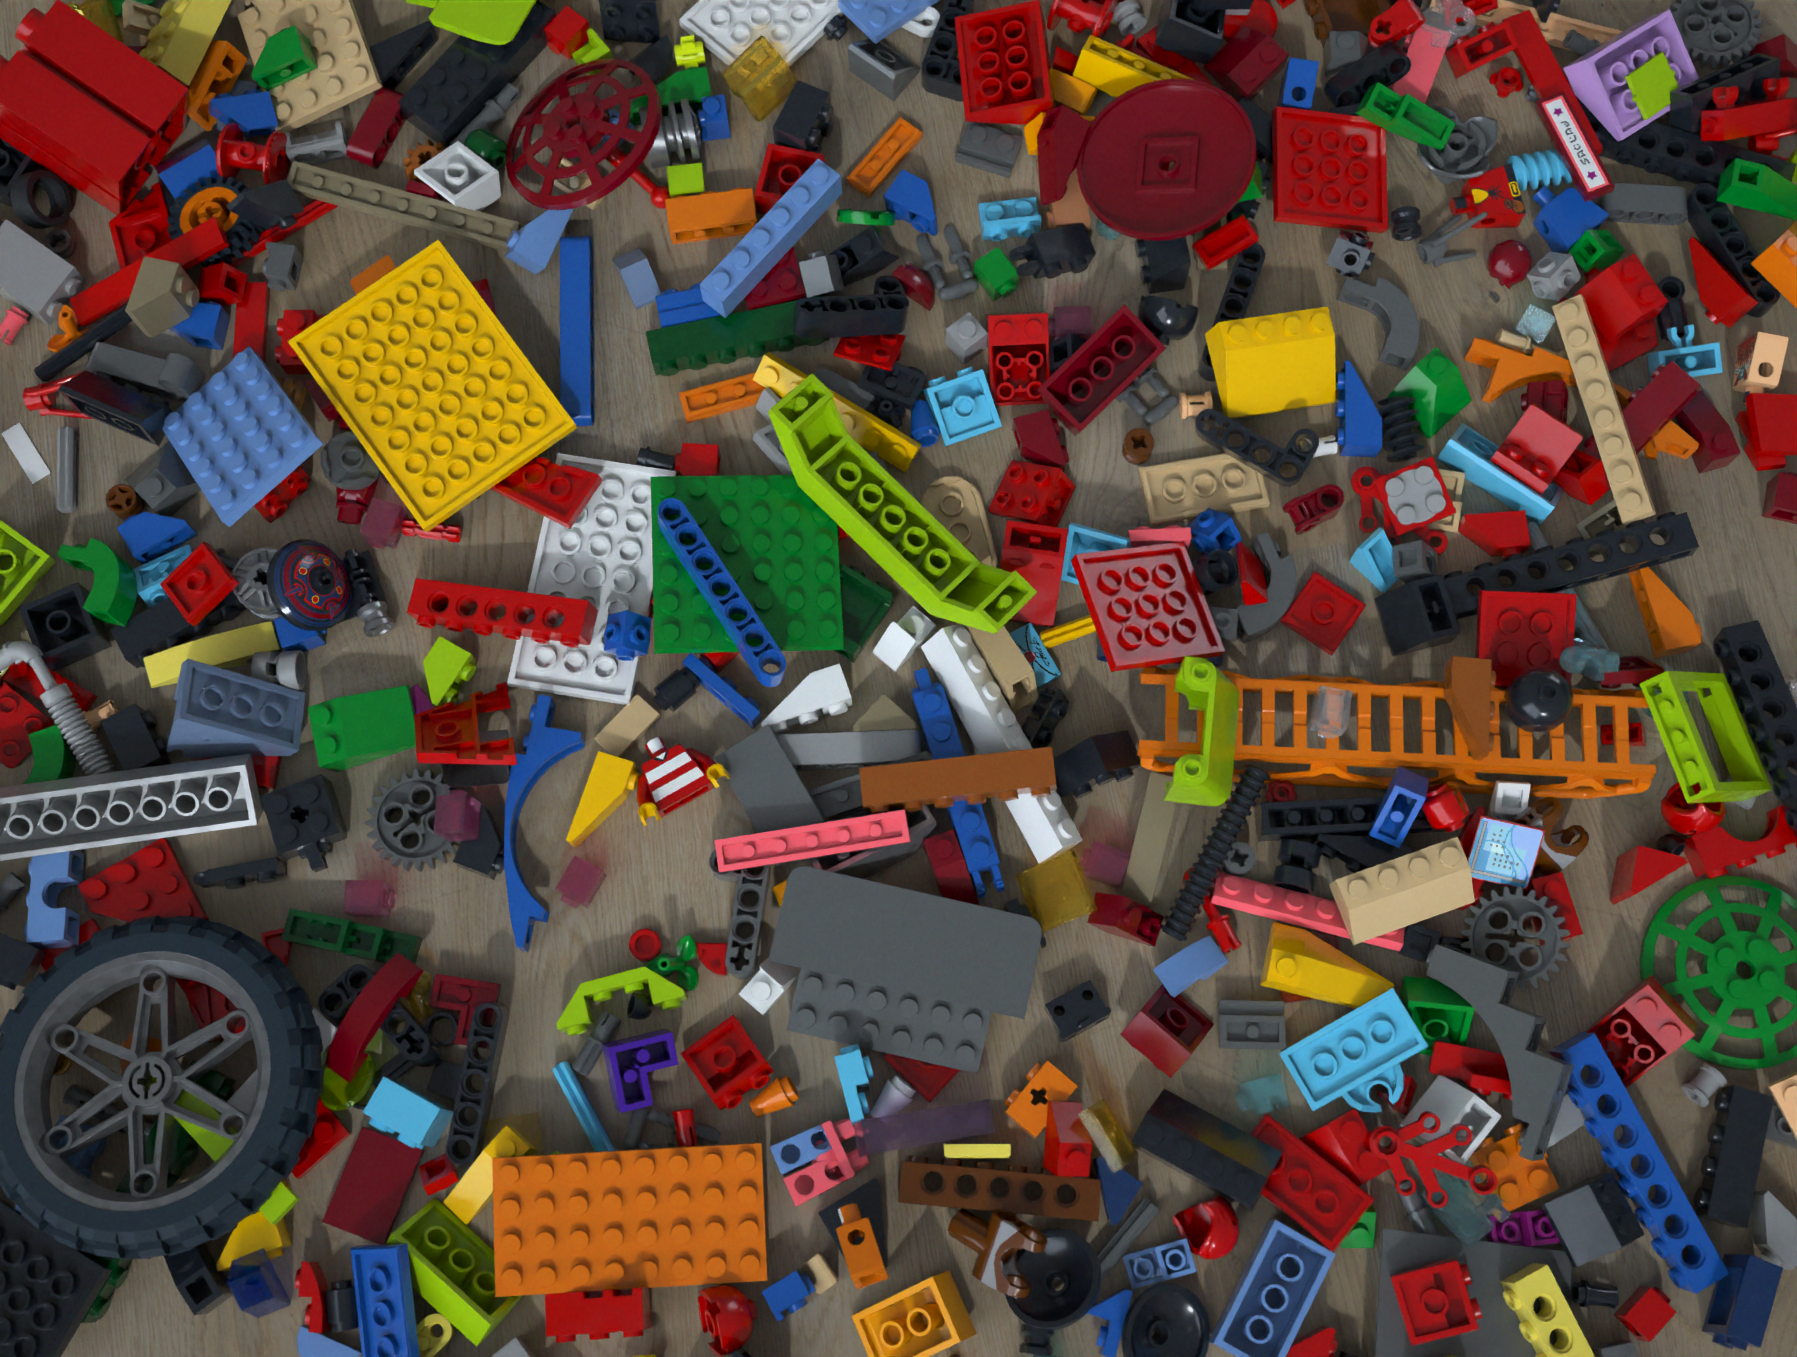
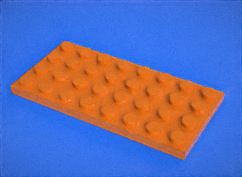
M762 1142L492 1158L495 1297L611 1289L621 1290L638 1287L655 1288L767 1281Z

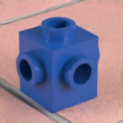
M1211 508L1201 512L1187 526L1191 529L1193 537L1191 542L1193 546L1201 553H1209L1216 549H1223L1229 552L1237 543L1243 540L1233 519L1226 512H1218Z
M628 610L608 615L607 626L604 631V651L616 654L615 658L622 661H633L637 656L648 654L652 618Z

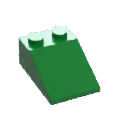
M408 685L338 697L308 707L319 767L340 772L416 747L414 715L416 714L410 686Z

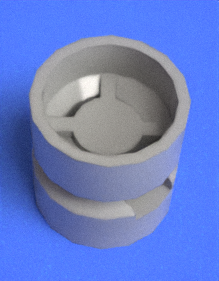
M301 650L282 651L279 656L275 651L255 652L251 665L252 678L293 690H303L307 677L304 654Z

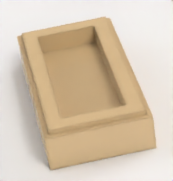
M636 694L631 699L630 704H627L602 729L594 740L610 755L621 758L661 716Z

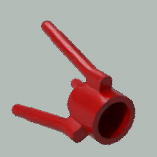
M1797 127L1749 136L1748 150L1786 161L1789 157L1771 155V153L1778 149L1779 138L1797 134Z
M80 373L49 383L38 384V386L26 387L23 391V400L27 409L30 411L38 410L40 416L57 415L93 419L77 411L51 408L56 403L55 392L58 391L59 387Z

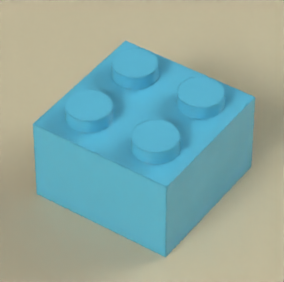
M384 1076L362 1112L371 1117L368 1123L372 1126L393 1134L396 1131L400 1133L397 1138L399 1141L412 1148L417 1147L421 1150L424 1146L435 1148L453 1115V1111L400 1081Z

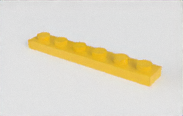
M768 352L763 356L753 380L765 388L769 387L775 394L783 398L805 380L808 375ZM829 389L834 394L833 401L847 433L862 447L871 452L878 451L879 457L906 472L922 444Z

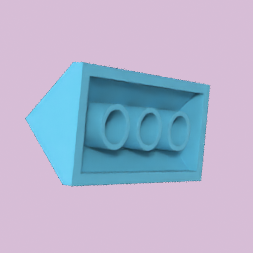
M1462 422L1437 457V460L1456 472L1465 473L1467 480L1514 511L1525 510L1526 518L1531 522L1537 523L1539 526L1553 511L1565 489L1552 481L1544 493L1540 494L1492 462L1490 459L1499 449V446Z

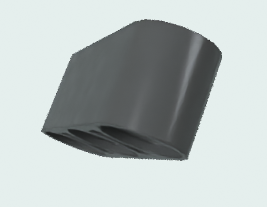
M1613 183L1615 186L1613 192L1601 196V208L1609 214L1605 221L1678 225L1688 219L1687 190L1683 187Z

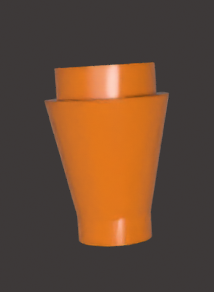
M788 1075L783 1078L778 1076L755 1098L751 1099L749 1104L755 1116L760 1118L765 1114L794 1106V1101L798 1100L800 1095L794 1082Z

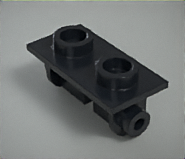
M1047 687L1045 691L1040 692L1031 709L1034 714L1039 715V718L1035 719L1028 716L1021 728L1034 749L1044 748L1051 743L1058 722L1067 714L1069 701L1059 688L1055 691Z

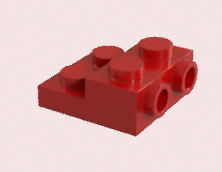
M313 309L284 310L283 318H278L277 332L279 336H282L281 346L275 347V360L286 374H311L288 341L327 314L317 315Z
M734 1015L680 1053L720 1111L725 1107L732 1109L742 1102V1095L752 1087L753 1089H760L765 1086L770 1079L769 1075L774 1072Z
M1454 1257L1426 1264L1421 1268L1390 1275L1411 1346L1479 1330L1476 1320L1483 1317L1477 1298L1470 1299L1466 1289V1285L1472 1284L1466 1263L1459 1265L1457 1258Z

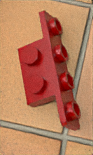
M1438 1040L1433 1042L1428 1066L1430 1073L1461 1079L1471 1087L1470 1090L1474 1093L1490 1096L1491 1091L1503 1093L1504 1098L1512 1100L1510 1078L1502 1053Z

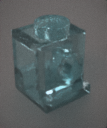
M1281 1074L1238 1085L1239 1092L1235 1093L1237 1105L1241 1112L1254 1109L1255 1115L1274 1111L1273 1104L1275 1103L1278 1110L1290 1106Z

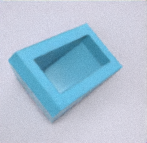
M1378 528L1357 548L1349 562L1379 591L1385 593L1399 578L1394 575L1393 548L1384 530Z

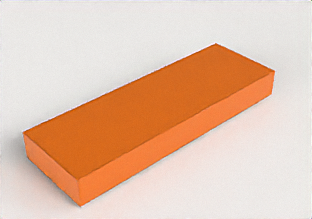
M899 117L847 176V183L870 199L923 138V132L902 117Z
M753 372L679 392V397L686 422L690 423L756 405L762 391L766 388L753 380L756 373Z

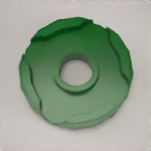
M838 209L836 221L888 226L895 225V214L878 210Z

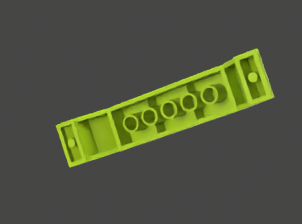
M810 374L768 412L798 486L930 615L996 634L1037 591L1016 570L1011 573L983 564L973 556L847 433L833 401L834 394L816 376Z

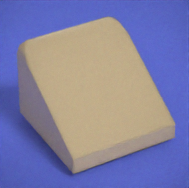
M818 1253L801 1267L802 1272H807L812 1280L817 1294H822L838 1282L839 1278L823 1254Z

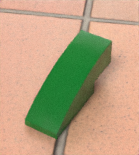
M1379 82L1368 88L1356 112L1359 116L1392 133L1439 150L1444 148L1456 124L1408 93L1400 96Z

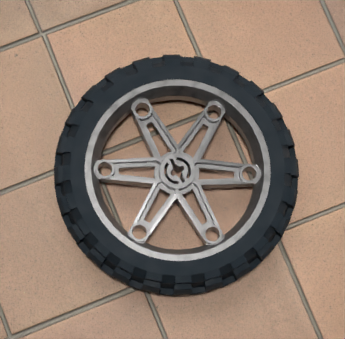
M158 915L134 919L132 923L122 926L115 924L91 935V939L80 945L73 944L55 957V963L43 974L38 972L23 989L22 993L24 996L14 1010L9 1009L0 1026V1186L8 1199L14 1201L21 1209V1215L36 1228L48 1233L56 1241L74 1249L99 1256L122 1259H150L157 1256H171L195 1249L197 1245L209 1240H216L235 1229L237 1224L245 1217L258 1211L272 1196L271 1193L283 1179H287L301 1158L298 1155L306 1138L311 1137L318 1116L316 1108L319 1095L323 1094L325 1069L322 1068L321 1062L323 1044L320 1028L316 1025L312 1013L313 1007L304 989L298 984L289 968L261 943L237 929L199 917L181 915L176 917H160ZM162 978L161 987L153 991L154 983ZM175 978L194 980L217 989L238 1010L178 1041ZM139 983L140 990L131 1050L76 1028L82 1018L101 1001L121 989ZM160 1004L162 1052H148L153 1005ZM245 1019L246 1026L244 1030L236 1034L235 1028L237 1023ZM74 1034L75 1039L71 1046L66 1047L67 1039L70 1035ZM222 1035L224 1042L188 1069L183 1070L182 1065L177 1059ZM253 1039L257 1054L258 1075L254 1100L249 1115L200 1086L196 1081L246 1042ZM90 1045L130 1061L131 1063L126 1068L123 1077L85 1054ZM61 1052L110 1085L60 1124L53 1127L50 1115V1087L56 1061ZM153 1077L157 1078L156 1083L151 1084L150 1088L146 1087V1083L152 1081ZM183 1090H186L221 1112L219 1120L214 1121L175 1105L180 1099ZM120 1096L123 1097L125 1103L129 1106L127 1109L84 1132L81 1127L84 1123ZM159 1114L153 1164H146L145 1115ZM174 1116L233 1140L229 1148L207 1169L195 1177L167 1189V1175L175 1124ZM238 1119H242V1129L239 1133L232 1135L229 1131V1126H233ZM128 1125L131 1193L112 1191L96 1184L74 1167L68 1157L77 1154L82 1149ZM68 1133V1143L61 1148L60 1141ZM152 1177L153 1187L149 1192L145 1193L144 1183Z

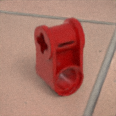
M1399 0L1391 8L1372 20L1368 34L1369 44L1376 49L1387 42L1396 43L1419 29L1425 23L1426 18L1413 0Z

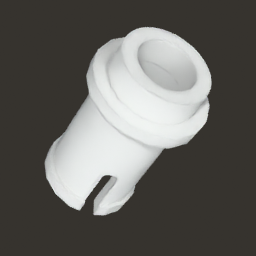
M1334 435L1319 438V446L1314 457L1337 453V442L1331 443V441L1336 439ZM1303 438L1301 442H1297L1296 445L1303 452L1313 448L1311 441Z

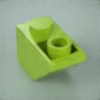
M439 636L423 660L431 702L435 707L451 701L454 704L456 703L460 694L459 689L465 681L468 682L473 677L477 663L471 653Z

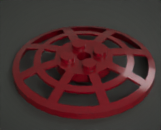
M621 59L589 61L569 69L550 81L523 109L509 136L505 163L507 175L512 186L526 201L547 210L578 208L590 204L615 190L641 165L651 150L659 132L662 118V102L654 81L641 67ZM616 68L631 70L641 79L643 85L626 90L618 80L609 75ZM602 69L598 74L585 75L575 78L584 73ZM591 82L584 93L571 96L569 88L581 83ZM602 83L613 87L617 92L603 100H600L595 95ZM647 94L648 113L642 132L627 128L631 115L630 99ZM559 95L560 102L553 108L550 114H541L545 107ZM621 103L618 123H609L610 115L608 108ZM534 125H544L543 136L531 145ZM524 126H526L523 137V153L514 162L517 142ZM604 135H611L608 141L592 155L590 150L602 140ZM624 139L636 143L622 163L602 178L597 164L612 152L619 141ZM546 146L553 152L547 167L537 162L534 158V155ZM580 157L581 162L576 165L559 168L562 158ZM526 163L536 173L544 176L540 194L526 188L516 177V174ZM586 171L592 184L585 189L570 194L551 195L555 179L573 177Z

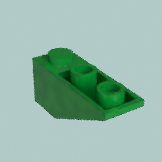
M1736 158L1721 174L1716 201L1797 221V186L1766 165Z

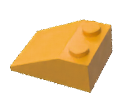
M950 1270L932 1276L852 1315L868 1357H929L977 1334Z

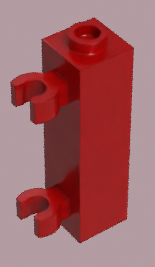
M1776 78L1764 79L1763 89L1767 99L1735 105L1739 93L1737 86L1726 87V90L1725 86L1713 88L1712 98L1716 103V108L1701 111V141H1725L1797 127V97H1785V93L1789 89V78H1778L1777 82Z

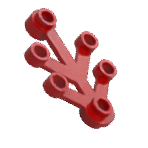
M1369 466L1357 469L1351 478L1352 489L1361 496L1362 517L1359 520V528L1364 533L1374 532L1378 524L1376 517L1373 515V496L1383 504L1374 480L1388 475H1380L1375 468ZM1369 476L1373 482L1370 486H1364L1361 484V478ZM1383 504L1384 532L1388 539H1394L1397 545H1400V539L1395 533ZM1364 519H1372L1374 526L1370 529L1364 528L1362 525ZM1427 526L1413 531L1433 548L1437 555L1445 551L1448 539L1443 532L1439 530L1431 531ZM1438 537L1441 540V545L1439 547H1432L1429 543L1430 538Z
M1425 1111L1413 1123L1399 1129H1395L1390 1125H1381L1376 1127L1369 1136L1371 1151L1377 1157L1387 1160L1395 1177L1394 1187L1403 1196H1409L1415 1192L1416 1182L1411 1175L1406 1173L1399 1155L1413 1160L1426 1188L1425 1197L1434 1208L1444 1207L1448 1202V1195L1439 1186L1432 1168L1468 1181L1470 1187L1480 1195L1490 1194L1497 1187V1177L1488 1166L1476 1165L1472 1168L1438 1155V1153L1457 1145L1465 1146L1471 1142L1472 1132L1465 1124H1454L1449 1133L1419 1146L1407 1143L1406 1141L1424 1132L1433 1134L1439 1130V1118L1435 1113ZM1426 1118H1434L1435 1123L1432 1127H1424L1423 1123ZM1458 1130H1466L1464 1139L1458 1140L1455 1138ZM1384 1136H1389L1391 1143L1385 1147L1381 1146L1380 1139ZM1478 1173L1486 1174V1179L1482 1183L1475 1182V1177ZM1402 1180H1410L1411 1184L1408 1189H1400L1399 1185ZM1434 1192H1441V1200L1437 1202L1432 1201V1194Z

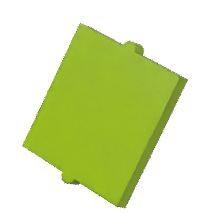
M1664 52L1656 54L1625 76L1633 95L1632 101L1636 102L1644 120L1651 118L1671 103L1670 92L1679 88L1674 77L1675 71L1671 70Z

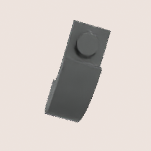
M1346 277L1337 300L1366 310L1376 316L1385 332V341L1378 361L1407 370L1416 352L1420 335L1419 320L1412 303L1398 287L1383 278L1378 277L1375 285L1371 286L1364 280Z
M1268 532L1257 535L1252 544L1256 557L1263 564L1268 602L1247 606L1244 604L1235 608L1238 609L1237 631L1243 644L1262 637L1272 630L1284 616L1295 594L1297 575L1293 557L1289 555L1280 559V547L1276 540H1271Z

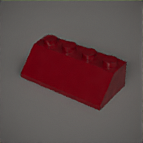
M1124 304L1037 390L1052 413L1076 436L1147 368L1166 347Z

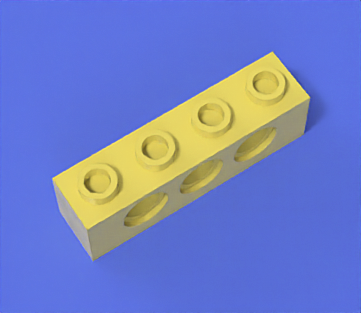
M1532 1263L1500 1281L1505 1290L1503 1297L1507 1305L1516 1312L1521 1322L1519 1324L1520 1331L1524 1338L1532 1344L1537 1354L1535 1357H1595L1547 1264ZM1537 1298L1541 1304L1538 1314L1533 1309L1534 1301ZM1554 1330L1557 1340L1552 1346L1549 1337L1550 1333Z

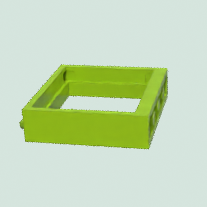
M1666 671L1640 683L1687 803L1739 802L1772 790L1724 673ZM1703 688H1710L1712 695L1706 697ZM1654 690H1662V693L1655 695ZM1682 691L1697 692L1733 782L1718 781ZM1700 784L1702 790L1695 795L1692 786Z

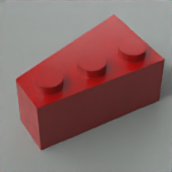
M638 1287L621 1290L611 1289L545 1294L546 1337L556 1336V1343L576 1341V1335L589 1334V1340L610 1338V1332H623V1337L644 1336L643 1330L652 1328L650 1288Z

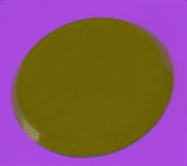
M369 1054L351 1083L344 1080L327 1067L325 1069L323 1094L320 1095V1099L327 1108L335 1111L345 1110L363 1098L374 1078L375 1065L371 1055Z

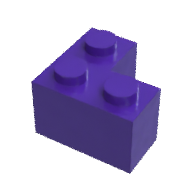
M667 1029L602 1044L614 1107L620 1113L653 1105L647 1072L679 1064L673 1033Z

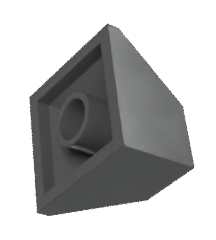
M170 441L125 479L159 515L167 517L174 515L201 491Z

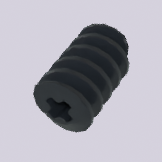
M1395 396L1377 402L1378 405L1383 406L1379 409L1381 417H1385L1382 420V428L1388 429L1383 433V438L1389 441L1385 444V450L1392 452L1387 456L1388 462H1403L1418 457L1417 452L1425 448L1423 444H1415V440L1423 437L1422 433L1413 432L1414 428L1421 425L1420 421L1411 420L1412 416L1419 413L1418 409H1409V405L1417 401L1414 397Z

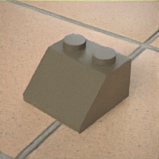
M144 256L125 311L147 337L153 338L191 316L193 307H196L199 302V289L179 263Z

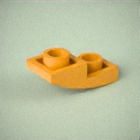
M1051 68L1055 103L1059 106L1064 104L1075 113L1085 116L1098 90L1075 77Z

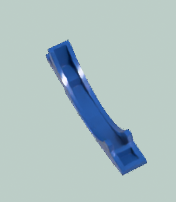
M538 695L537 703H533L531 706L529 718L533 723L531 732L526 733L523 742V751L526 752V755L516 753L517 764L511 765L505 804L504 868L510 919L516 947L526 952H529L535 921L548 923L550 913L531 894L520 871L516 852V832L520 813L526 798L538 780L560 760L584 749L586 743L582 732L551 728L556 703L551 696Z

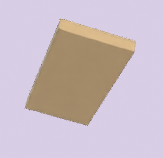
M1256 450L1253 456L1255 460L1260 462L1258 451ZM1226 453L1138 468L1150 527L1194 520L1201 512L1208 508L1230 514L1265 508L1270 504L1264 476Z

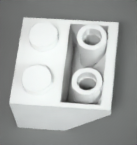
M1438 1075L1399 1126L1404 1127L1417 1121L1419 1115L1425 1111L1435 1113L1440 1120L1439 1130L1433 1134L1424 1132L1414 1137L1421 1144H1424L1449 1133L1454 1124H1465L1472 1132L1471 1142L1468 1145H1457L1438 1153V1155L1465 1164L1501 1118V1115L1473 1092L1442 1075ZM1432 1117L1426 1118L1423 1123L1424 1127H1432L1435 1119ZM1458 1130L1455 1138L1458 1140L1464 1139L1466 1130Z

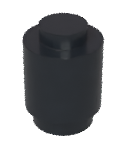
M688 668L676 669L654 688L656 695L653 698L664 711L670 709L675 712L697 693L696 689L700 686V683Z
M352 1279L331 1282L332 1289L325 1290L327 1322L331 1324L332 1332L359 1328L355 1286L352 1285Z

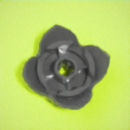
M1434 105L1432 109L1456 124L1442 150L1421 143L1418 144L1416 150L1420 161L1444 184L1475 178L1485 174L1491 163L1490 159L1487 158L1488 154L1495 146L1498 138L1497 120L1484 116H1474L1466 121H1461L1453 110Z

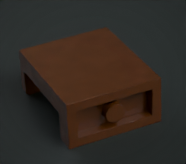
M1305 0L1306 13L1312 17L1315 37L1321 41L1323 49L1330 31H1359L1368 37L1372 20L1391 8L1388 0Z

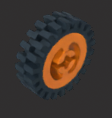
M218 176L217 182L212 177L206 178V186L200 181L194 183L197 190L192 192L188 187L184 190L188 197L184 199L178 196L175 200L180 207L172 206L170 209L173 215L167 219V223L170 225V227H167L168 233L171 235L170 238L174 240L215 216L221 220L230 246L201 261L200 264L203 267H208L210 263L212 265L221 263V259L224 263L231 264L232 255H235L239 260L243 257L240 250L245 248L249 252L253 248L249 241L258 242L260 236L257 232H263L264 229L231 211L229 216L226 213L229 211L227 205L241 192L249 189L240 180L237 182L232 177L226 180L224 176Z

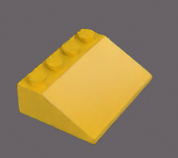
M1328 306L1218 322L1205 333L1223 412L1230 419L1336 402L1335 333Z

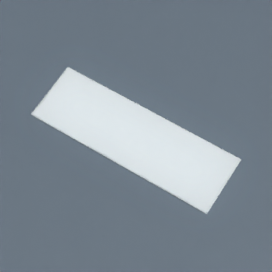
M20 422L1 433L32 484L51 473Z

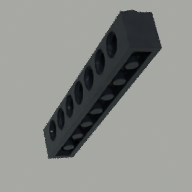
M1578 100L1603 147L1602 153L1598 154V156L1616 160L1623 165L1629 164L1643 168L1650 173L1670 176L1677 181H1687L1697 185L1708 183L1717 190L1721 174L1736 158L1766 165L1792 182L1796 167L1794 163L1720 141H1701V136L1655 122H1650L1625 139L1617 141L1590 110Z
M1668 512L1658 516L1656 521L1645 523L1644 520L1635 521L1628 524L1626 529L1616 532L1614 529H1606L1595 534L1596 537L1584 540L1583 537H1577L1565 542V546L1555 549L1552 545L1541 547L1534 551L1535 554L1523 557L1522 554L1512 555L1504 559V563L1492 565V562L1483 563L1474 567V571L1462 574V571L1448 573L1444 576L1443 581L1456 620L1478 614L1479 595L1470 594L1466 586L1475 584L1481 590L1557 593L1692 556L1699 545L1687 512L1678 515L1675 512ZM1650 535H1660L1664 539L1665 544H1655L1651 540ZM1619 544H1630L1634 549V553L1623 552ZM1589 552H1599L1603 556L1604 561H1593L1589 556ZM1561 559L1570 561L1573 569H1562L1558 561ZM1537 568L1542 572L1543 577L1539 579L1532 578L1528 574L1527 569ZM1500 576L1508 577L1512 581V586H1501L1497 578Z
M1759 620L1724 627L1713 641L1714 653L1723 663L1727 682L1733 687L1737 696L1736 701L1739 711L1745 715L1748 722L1749 735L1752 741L1757 743L1760 750L1762 766L1766 771H1769L1773 781L1774 794L1777 799L1781 800L1786 811L1785 819L1787 825L1794 830L1797 837V775L1792 774L1788 770V767L1797 772V707ZM1739 655L1746 657L1749 662L1741 659ZM1751 683L1757 684L1761 690L1755 688ZM1763 711L1771 713L1773 718L1768 717ZM1775 739L1783 741L1786 746L1778 744Z

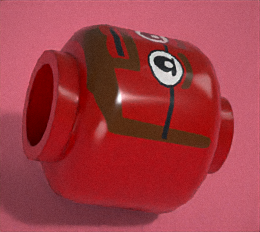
M1447 782L1430 787L1427 790L1426 799L1421 807L1430 826L1434 829L1445 828L1447 833L1464 826L1463 820L1470 811L1461 790L1455 785H1448Z

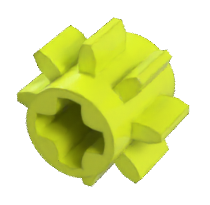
M694 35L680 37L681 44L674 45L677 67L685 66L686 70L690 67L699 68L698 64L706 63L703 42H695Z

